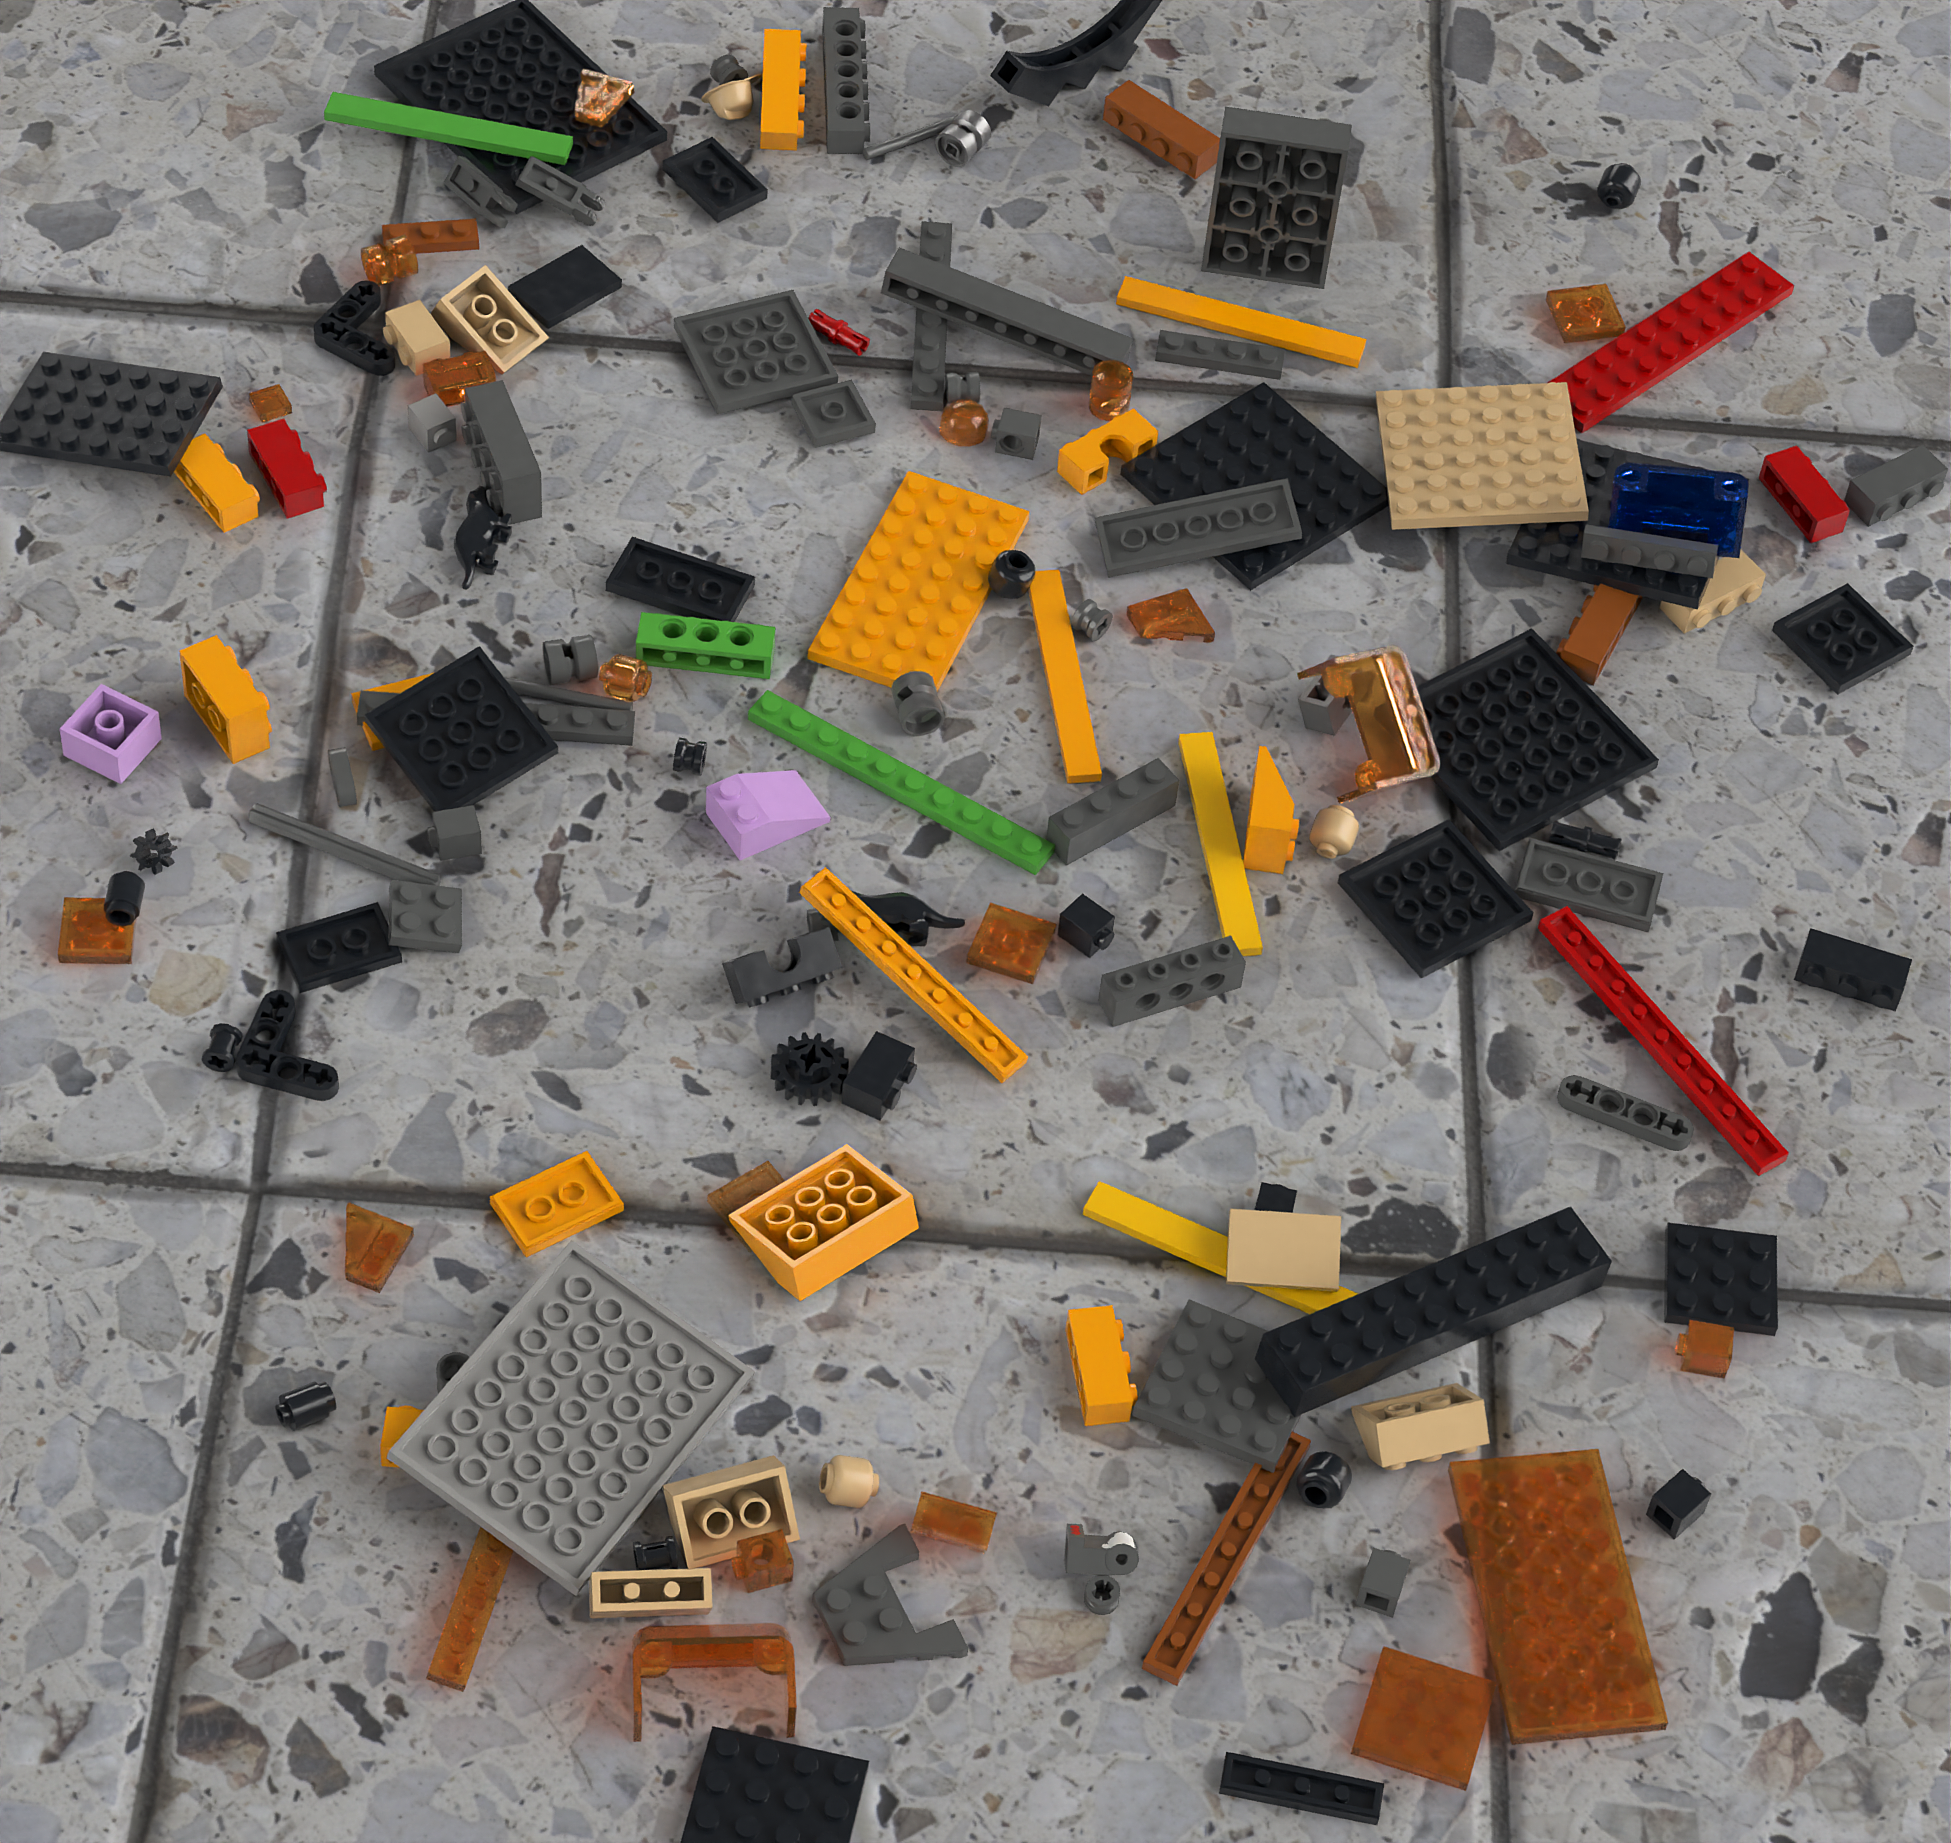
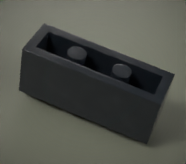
M1810 928L1794 980L1811 987H1818L1840 994L1843 997L1853 998L1896 1012L1905 988L1912 959Z

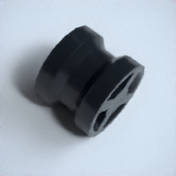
M679 737L674 754L673 771L691 770L694 775L701 776L706 760L707 742L690 743L687 738Z

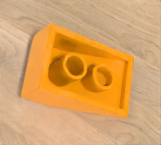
M1259 746L1251 788L1243 864L1244 869L1283 874L1285 862L1293 860L1295 841L1290 839L1297 840L1299 819L1293 818L1295 804L1266 746Z

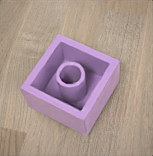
M103 684L97 687L60 728L63 756L119 784H122L162 739L158 711Z

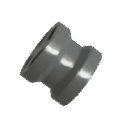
M732 55L719 57L710 69L711 77L719 85L748 78L747 71L739 65L737 59Z
M1087 599L1077 608L1071 625L1078 631L1084 630L1088 638L1097 641L1108 630L1113 615L1106 609L1100 610L1097 608L1096 602Z

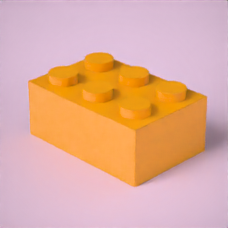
M215 635L180 650L184 696L232 764L269 749V733L272 732V727L267 718V711L270 710L268 699L262 691L257 692L254 688L248 670L239 667L232 648L229 645L224 646L219 637Z

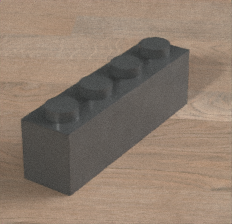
M1157 758L1050 816L1046 840L1055 844L1054 853L1067 866L1176 805L1179 779Z

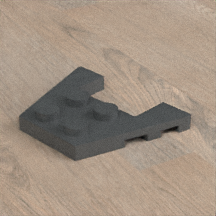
M905 1523L895 1528L813 1593L812 1602L844 1666L894 1663L895 1659L917 1657L918 1661L933 1660L934 1656L953 1655V1658L968 1656V1646L954 1619L916 1633L885 1573L919 1559V1550Z

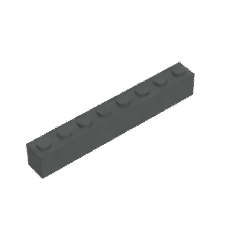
M900 247L885 271L881 294L1116 385L1128 361L1134 338Z

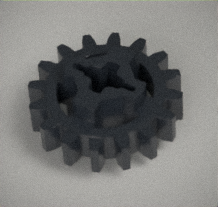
M803 1032L801 1040L798 1041L793 1036H789L788 1046L779 1043L777 1045V1054H772L770 1078L775 1080V1090L781 1091L785 1089L786 1100L791 1099L793 1096L798 1097V1105H802L805 1099H810L813 1106H817L818 1098L821 1097L825 1101L830 1102L832 1092L839 1095L842 1093L843 1082L849 1073V1058H844V1048L838 1047L834 1049L835 1040L833 1038L826 1042L821 1041V1033H817L814 1039H809L807 1033Z

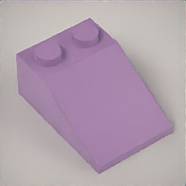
M796 770L735 774L706 787V814L740 861L829 823L831 819Z

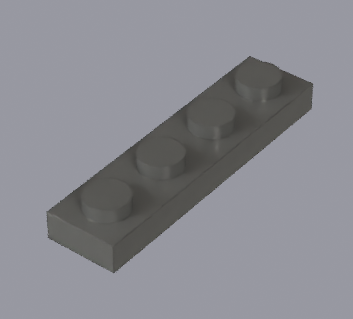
M1160 330L1155 361L1280 380L1285 349Z
M1586 525L1581 558L1713 578L1718 545Z

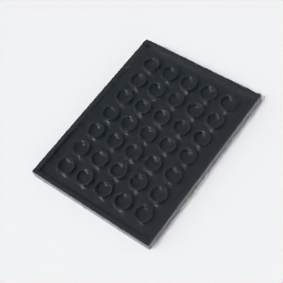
M529 0L511 1L374 65V75L407 106L573 136V146L565 165L542 162L580 183L667 141V130ZM444 143L457 156L467 158L503 190L502 193L511 197L518 205L514 211L516 214L544 201L515 185L529 158Z

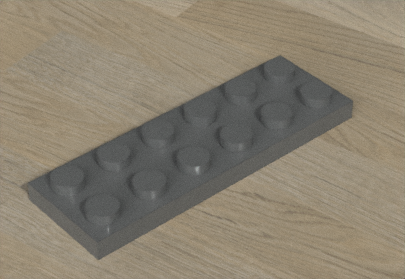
M1288 478L1095 517L1096 529L1108 578L1302 538V530Z

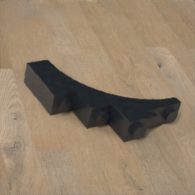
M1120 0L1108 14L1092 27L1057 47L1031 53L1006 51L990 76L1008 93L1049 107L1065 82L1086 89L1102 64L1122 71L1139 47L1134 41L1162 0Z

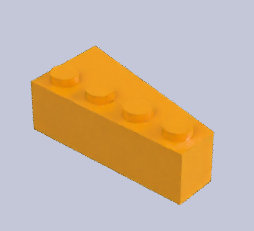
M764 29L760 149L797 151V139H803L804 120H798V113H804L805 94H799V87H805L806 69L800 68V61H806L807 43H801V30Z

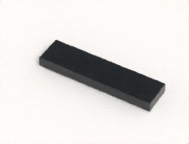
M1226 1752L1219 1794L1378 1825L1384 1783Z

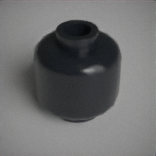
M1626 163L1610 165L1605 169L1597 187L1598 197L1609 208H1628L1633 204L1640 188V176L1631 165Z
M1005 550L999 553L994 560L988 575L989 585L997 595L1003 598L1018 599L1029 590L1035 577V565L1022 551Z
M1327 1451L1316 1452L1310 1455L1297 1477L1296 1487L1299 1495L1310 1506L1321 1509L1332 1508L1343 1499L1351 1484L1352 1472L1346 1461L1337 1454Z

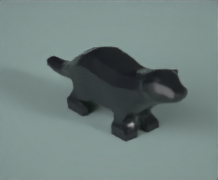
M479 486L468 494L466 502L468 516L459 527L454 539V549L458 561L465 570V579L462 583L464 590L469 589L474 580L475 567L481 568L486 574L494 575L498 566V561L494 560L498 545L493 544V540L498 539L501 542L508 543L512 534V526H508L511 524L512 514L507 513L502 517H498L488 503L486 489L483 486Z
M852 891L896 933L902 932L905 935L913 936L908 939V945L925 947L929 927L949 929L960 928L965 925L964 919L944 916L936 912L921 899L908 893L864 895Z

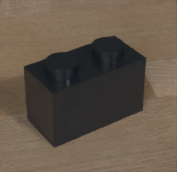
M876 1031L843 1082L842 1104L881 1121L888 1109L893 1110L897 1105L901 1095L900 1089L903 1084H910L917 1070V1064L914 1063L915 1048Z

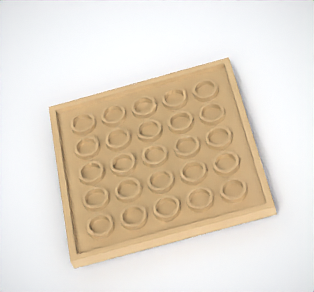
M1567 382L1376 391V409L1392 530L1588 521L1589 510Z

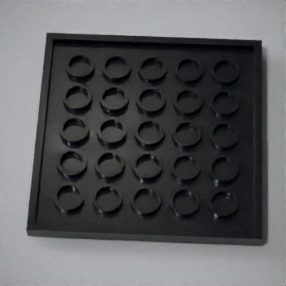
M1265 382L1121 465L1120 475L1154 505L1288 478L1302 530V538L1213 556L1215 560L1250 591L1389 506L1387 487Z
M1577 439L1589 510L1588 521L1521 524L1507 553L1506 564L1599 586L1604 584L1630 594L1698 609L1711 578L1581 558L1585 526L1593 525L1718 545L1716 567L1748 490L1749 479Z
M1532 628L1381 704L1374 711L1375 719L1498 851L1511 846L1554 823V821L1560 820L1656 769L1659 761L1648 747Z

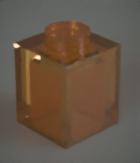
M1689 1320L1685 1334L1679 1333L1676 1341L1675 1355L1681 1356L1680 1371L1725 1379L1732 1360L1734 1327Z

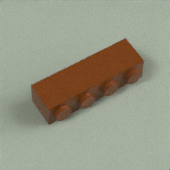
M1126 81L1105 97L1104 121L1193 179H1197L1217 163L1220 144L1219 137L1134 82Z
M1604 584L1594 585V596L1587 595L1581 608L1583 615L1581 618L1575 616L1568 632L1571 636L1569 639L1563 638L1556 652L1584 682L1593 686L1643 599V596L1630 594Z

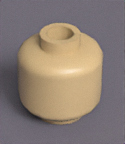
M1330 805L1328 808L1321 809L1317 813L1309 839L1311 844L1317 848L1316 851L1319 855L1334 859L1337 855L1342 856L1350 852L1359 830V824L1354 818V813L1348 808L1340 805Z
M836 1455L829 1463H825L822 1467L819 1479L820 1492L825 1494L830 1504L862 1508L867 1504L870 1496H876L879 1488V1475L873 1473L872 1464L868 1459Z

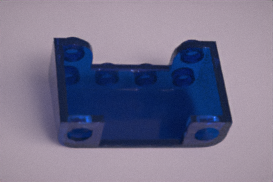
M1624 463L1616 468L1614 474L1609 528L1642 533V527L1691 533H1708L1707 543L1718 545L1717 556L1739 558L1749 483L1744 476L1733 472Z

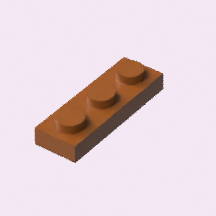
M476 218L382 225L385 256L479 250Z

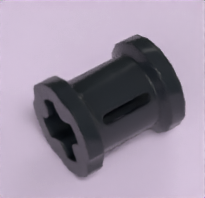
M215 1024L209 1034L211 1037L209 1049L203 1052L201 1060L211 1070L227 1072L233 1069L235 1063L233 1054L236 1046L242 1041L243 1035L238 1028L229 1024Z
M673 1536L666 1537L665 1541L643 1545L639 1541L633 1542L636 1570L678 1569V1558Z

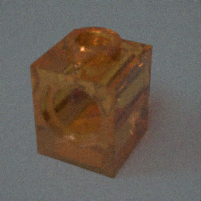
M782 1529L737 1541L736 1557L731 1558V1563L736 1580L743 1579L747 1593L793 1581L794 1561ZM762 1559L768 1561L769 1563L759 1565L754 1563L753 1561Z

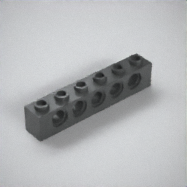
M823 7L822 40L827 154H863L864 142H870V123H864V121H869V102L863 101L868 100V82H863V79H867V61H862V59H866V41H861V39H865L866 24L865 20H860L859 8Z

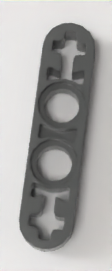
M1577 1075L1564 1078L1558 1090V1103L1568 1111L1669 1150L1681 1151L1690 1144L1694 1127L1692 1122L1683 1115ZM1573 1090L1579 1092L1576 1097L1570 1095ZM1590 1096L1594 1097L1592 1104L1588 1103ZM1610 1101L1617 1106L1618 1110L1614 1112L1604 1111L1599 1106V1103ZM1644 1114L1650 1118L1652 1123L1640 1125L1635 1122L1633 1116ZM1658 1122L1663 1123L1660 1130L1656 1129ZM1674 1129L1681 1131L1678 1136L1672 1134Z

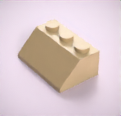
M1458 1383L1351 1406L1353 1418L1369 1458L1382 1468L1384 1467L1385 1470L1406 1467V1462L1414 1460L1422 1462L1437 1461L1442 1458V1454L1454 1451L1458 1454L1472 1453L1478 1450L1477 1446L1490 1443L1484 1399Z
M774 1455L662 1485L670 1523L686 1569L703 1567L800 1540L785 1465Z

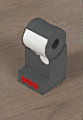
M1067 1523L1064 1551L1066 1573L1111 1576L1127 1575L1137 1567L1139 1556L1136 1542L1128 1533L1119 1531L1113 1532L1108 1536L1084 1535L1082 1524Z

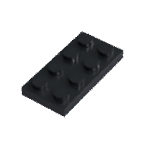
M631 537L606 580V591L684 617L735 622L755 586V576L636 537Z

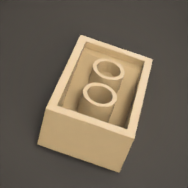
M486 265L442 297L430 313L451 339L502 375L549 338Z

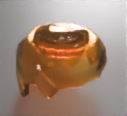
M971 399L951 401L950 404L945 406L941 415L940 435L947 442L957 446H974L985 439L989 425V415L983 405Z

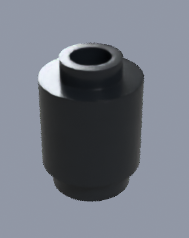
M123 871L110 877L104 902L106 919L110 923L118 926H128L139 916L145 883L137 874Z
M314 1381L280 1395V1404L276 1405L275 1409L280 1423L284 1427L289 1426L291 1430L296 1431L328 1418L329 1413L336 1410L337 1406L330 1386L325 1381L319 1384Z

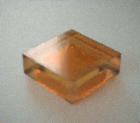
M280 384L249 393V401L262 423L292 413V405Z

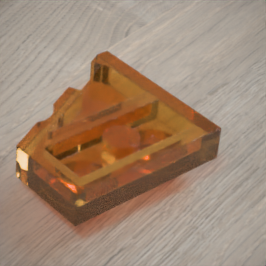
M583 68L580 74L581 86H578L577 92L578 100L575 103L574 109L576 120L603 127L635 93L633 82Z
M1187 588L1127 606L1126 615L1140 638H1167L1169 640L1183 641L1184 636L1203 637V642L1210 643L1214 641L1215 631Z
M348 1203L346 1206V1280L380 1293L414 1237V1228Z

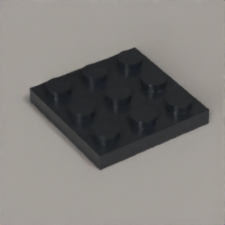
M1848 583L1774 622L1772 629L1837 695L1911 655L1914 647Z
M1668 1222L1665 1229L1664 1323L1775 1336L1778 1329L1777 1236Z

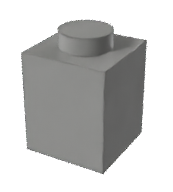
M436 393L407 405L409 429L427 452L447 446L457 440L456 417Z

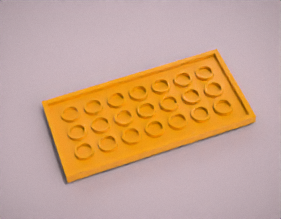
M908 471L810 645L807 659L890 688L893 682L905 673L923 671L933 677L938 692L992 590L988 582V575L994 560L999 553L1014 549L1029 520L1030 511Z

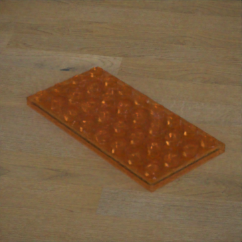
M1599 1449L1450 1462L1448 1467L1449 1478L1511 1745L1666 1730L1668 1719Z

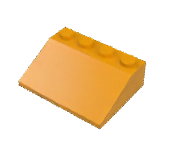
M848 1144L728 1215L731 1224L777 1283L799 1301L919 1228L913 1195Z

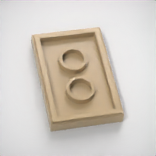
M1230 1209L1226 1284L1337 1292L1339 1289L1341 1216Z

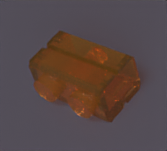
M486 351L467 352L461 356L447 359L438 358L431 362L423 363V383L427 395L431 396L436 393L447 407L465 402V388L496 382V375Z
M921 1491L910 1533L962 1548L966 1546L969 1550L985 1554L997 1512Z

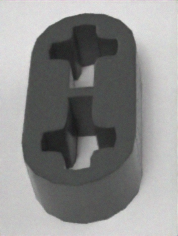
M346 748L328 750L329 767L338 806L356 805L355 785Z

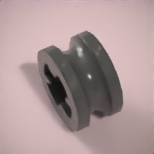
M1108 1575L1092 1577L1085 1588L1084 1603L1086 1607L1097 1615L1112 1613L1119 1603L1120 1587L1118 1582ZM1101 1589L1103 1594L1105 1591H1108V1600H1102V1596L1099 1599L1095 1598L1096 1590Z

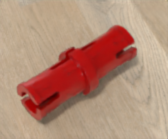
M814 309V313L811 312L808 317L814 330L828 337L829 342L835 345L838 343L850 349L858 356H861L867 350L870 339L848 327L847 322L841 319L836 320L819 309Z

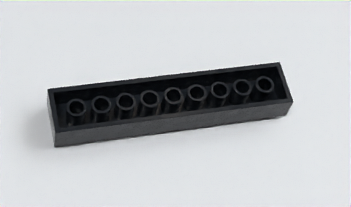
M1570 1206L1263 1333L1255 1360L1284 1403L1288 1405L1293 1416L1296 1417L1598 1289L1603 1285L1612 1260Z

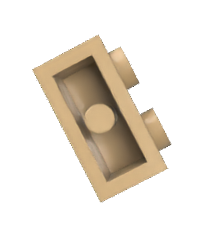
M421 300L385 312L386 326L383 327L384 337L389 345L395 346L403 365H408L416 376L450 363V340Z

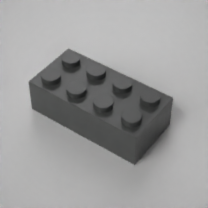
M503 380L465 388V402L461 403V412L466 425L461 426L462 436L466 445L471 444L472 461L475 468L480 467L481 469L480 478L482 486L491 493V508L496 514L499 513L500 517L507 513L512 514L511 524L542 518L541 470Z

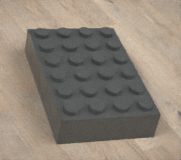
M1225 106L1201 271L1324 289L1352 125Z

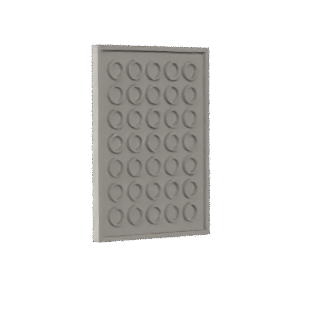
M571 1240L388 1452L387 1459L577 1596L589 1581L591 1572H596L662 1491V1485L670 1481L751 1381L755 1371Z

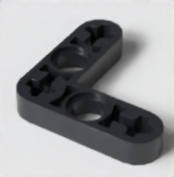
M364 280L356 283L314 324V341L320 348L371 374L385 376L392 373L395 369V352L393 348L357 330L381 305V289L379 285L373 281ZM346 311L356 314L351 318L340 316L341 313ZM352 343H358L363 346L358 350L347 348Z
M274 990L267 993L262 999L237 1053L236 1067L238 1076L252 1084L317 1101H326L335 1097L339 1090V1079L334 1067L279 1052L295 1018V1001L293 996L285 990ZM279 1005H284L285 1007H281L278 1010V1013L276 1015L277 1020H274L273 1009H277ZM265 1030L276 1034L274 1039L266 1042L258 1040L256 1036ZM253 1061L259 1062V1064H254L252 1068L247 1067V1065H251ZM283 1068H293L298 1072L296 1076L290 1079H283L277 1075ZM322 1079L328 1080V1082H324L322 1086L316 1085V1083H320Z

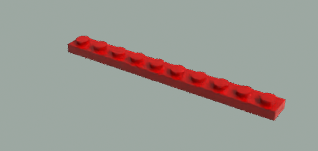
M1568 906L1539 921L1538 929L1757 1176L1766 1173L1787 1160L1789 1152Z

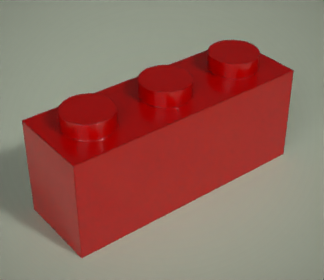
M284 418L248 429L249 454L286 518L289 519L324 507L323 493L327 492L324 477L321 473L316 474L310 453L308 451L303 452L297 431L295 429L290 430Z
M1797 445L1764 457L1759 480L1810 543L1843 532L1850 512L1846 502L1840 499L1831 488L1828 480L1822 477L1812 464L1810 458L1805 456Z

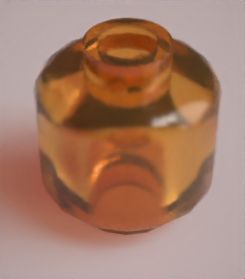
M616 654L609 662L602 664L599 680L603 682V689L608 696L635 702L641 696L645 697L652 683V672L648 670L644 660Z

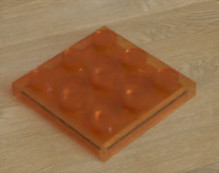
M1383 1646L1351 1754L1466 1791L1497 1682Z

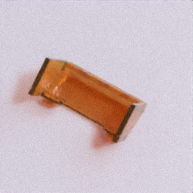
M1390 645L1343 655L1297 673L1299 680L1322 675L1324 686L1333 697H1348L1368 761L1360 763L1355 770V782L1358 789L1337 797L1339 804L1394 789L1435 775L1440 768L1439 755L1407 657L1401 648L1396 645Z
M775 1623L647 1626L637 1631L632 1639L633 1742H641L642 1739L641 1679L659 1678L667 1674L670 1669L757 1666L765 1674L784 1675L786 1738L794 1737L797 1709L795 1659L789 1632L783 1626Z

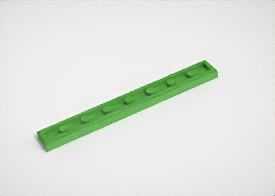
M332 92L324 111V119L327 121L529 159L533 156L540 161L561 165L566 164L573 146V136L338 92Z

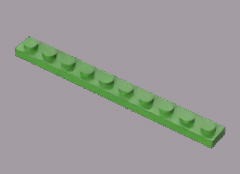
M766 690L748 710L749 721L1034 875L1040 871L1054 854L1055 844L769 690Z

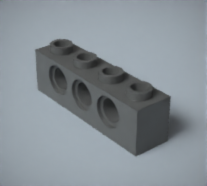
M1232 936L1224 937L1103 974L1098 1001L1112 1027L1241 988L1246 961Z

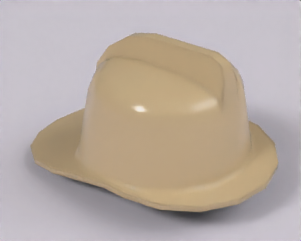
M762 74L717 86L705 93L701 100L704 103H709L720 118L727 120L745 118L751 112L754 101L751 84L760 79Z

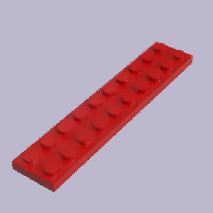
M1748 251L1548 383L1567 382L1574 428L1580 433H1584L1792 295L1795 285Z

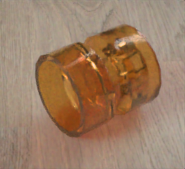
M405 235L386 240L385 246L377 243L361 248V261L365 274L369 281H373L379 286L393 282L394 276L398 279H403L418 273V261L414 248Z
M1106 360L1094 367L1088 405L1091 413L1098 419L1111 421L1115 416L1129 411L1134 377L1133 371L1128 365L1117 360Z

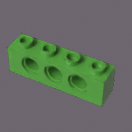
M641 612L636 639V665L770 679L775 650L776 627Z

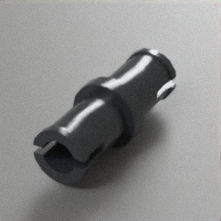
M1554 821L1551 829L1552 835L1549 837V842L1551 843L1554 842L1573 847L1585 853L1591 852L1606 856L1613 860L1617 859L1620 850L1619 845H1621L1622 841L1621 838L1592 832L1591 827L1585 826L1584 829L1559 823L1558 821Z

